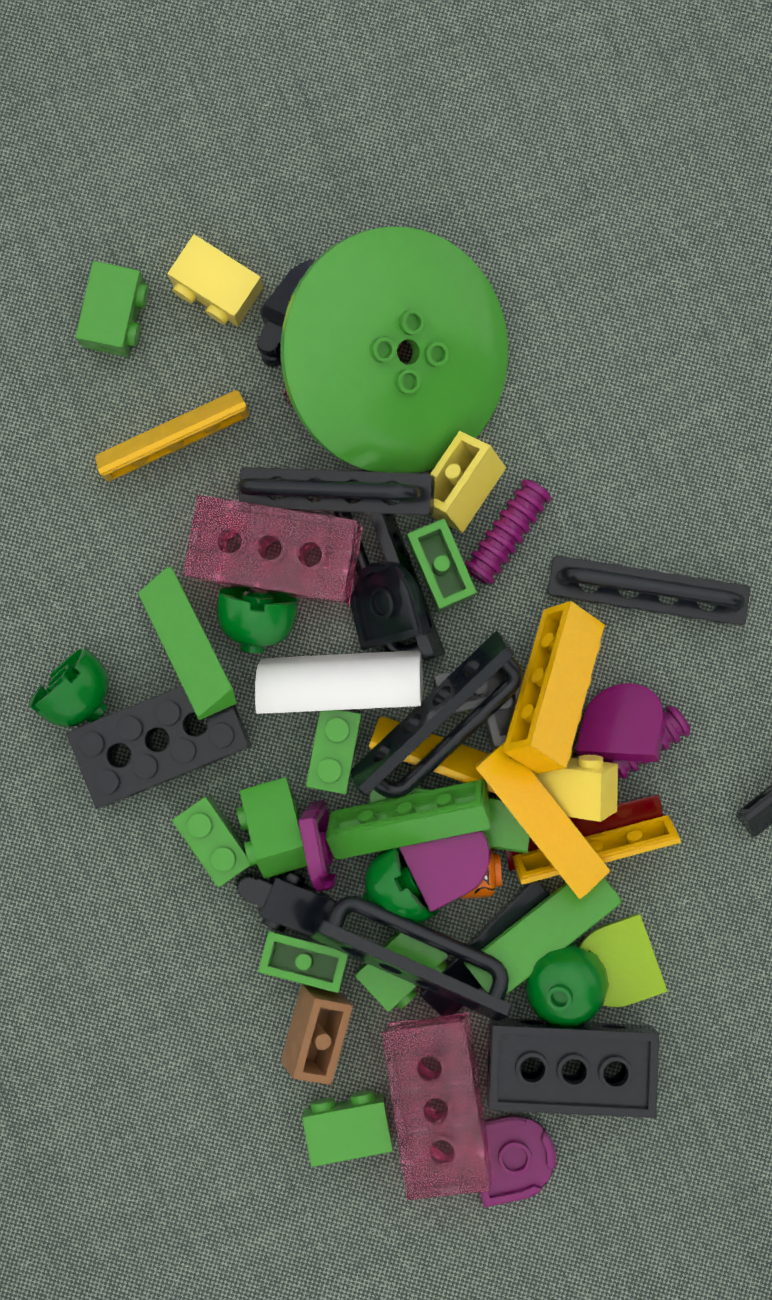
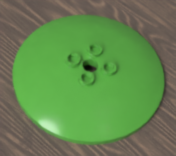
M395 226L375 228L354 234L324 252L308 268L292 294L286 310L281 335V366L287 394L297 416L309 434L330 454L351 466L369 472L419 473L435 468L459 431L477 438L494 413L503 391L508 365V338L499 300L490 282L476 263L457 246L436 234L410 227ZM404 340L409 342L413 349V356L406 364L402 363L397 355V348Z

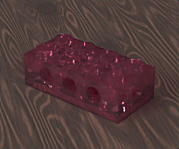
M197 495L183 575L194 580L350 605L363 526L357 520ZM236 535H240L242 538L241 547L238 551L230 554L228 551L229 540ZM275 541H280L282 545L280 555L273 560H268L266 555L268 546ZM312 548H321L322 557L320 562L315 566L307 567L305 562L307 552Z
M462 1013L388 1023L382 1032L407 1200L490 1191L494 1176L469 1014ZM426 1056L436 1058L440 1062L442 1069L438 1071L429 1070L425 1067L422 1058ZM433 1098L441 1099L446 1103L448 1110L444 1112L434 1110L430 1106L429 1100ZM440 1140L447 1141L453 1146L454 1151L450 1153L442 1152L437 1148L435 1142Z

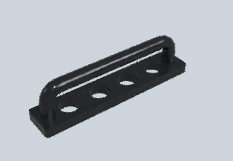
M243 467L240 470V481L237 484L239 506L245 508L428 516L433 514L435 477L431 474ZM272 495H280L285 497L281 500H275L272 497ZM309 497L323 498L318 502H313ZM347 498H355L361 500L357 503H350L347 500ZM385 500H400V502L390 505Z
M347 498V500H348L350 503L355 499V498ZM335 512L338 525L358 576L360 570L370 565L351 512ZM369 513L386 561L403 566L416 580L431 633L416 636V642L402 645L397 641L383 645L387 652L420 650L424 661L445 655L443 645L394 514Z
M555 556L552 559L547 593L554 597L741 626L746 623L750 587ZM579 583L600 587L597 591L588 593L580 588ZM618 589L638 592V595L633 599H627L619 593ZM658 596L676 598L678 600L673 605H666L659 600ZM697 602L714 604L717 607L713 611H704L698 606Z
M498 631L494 632L422 701L421 706H417L352 768L351 775L356 789L365 796L372 790L386 798L395 799L407 795L517 692L523 679L522 668L517 660L513 658L514 651ZM500 668L506 673L504 682L403 778L397 782H390L386 779L405 758Z
M358 896L344 897L336 902L330 911L327 921H321L315 926L311 938L493 1020H503L510 1015L513 1005L504 1001L509 984L508 972L503 963L492 955L412 919L401 917L381 905ZM352 912L358 913L487 971L493 979L489 994L342 929L347 915Z

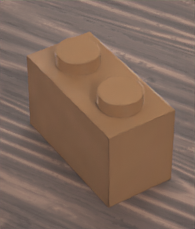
M301 984L280 1061L293 1079L332 1085L353 1009L352 1003L341 992L336 993Z

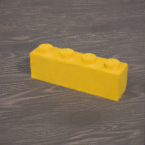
M572 601L543 610L503 748L504 753L538 774L567 768L605 624Z

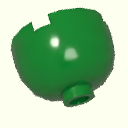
M246 586L221 588L216 604L217 621L220 629L230 640L240 643V650L249 653H263L265 646L279 644L287 638L294 628L298 611V601L295 596L271 589H266L267 594L251 592L252 587Z
M84 647L83 651L78 649L49 675L52 679L47 684L46 689L40 685L29 703V707L51 724L64 728L77 726L85 720L90 723L96 721L107 708V705L103 702L109 692V676L106 668L86 647Z
M399 848L384 850L371 861L366 869L364 883L366 893L363 894V898L381 905L390 912L412 919L420 924L438 914L439 909L430 912Z
M575 943L545 954L536 962L530 977L526 979L525 990L529 1005L538 1017L551 1025L579 1027L595 1017L605 1002L609 986L606 968L596 954L590 950L587 952L583 948L576 947L577 944Z

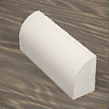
M420 650L262 658L257 666L255 678L256 714L421 706L424 691L422 655Z

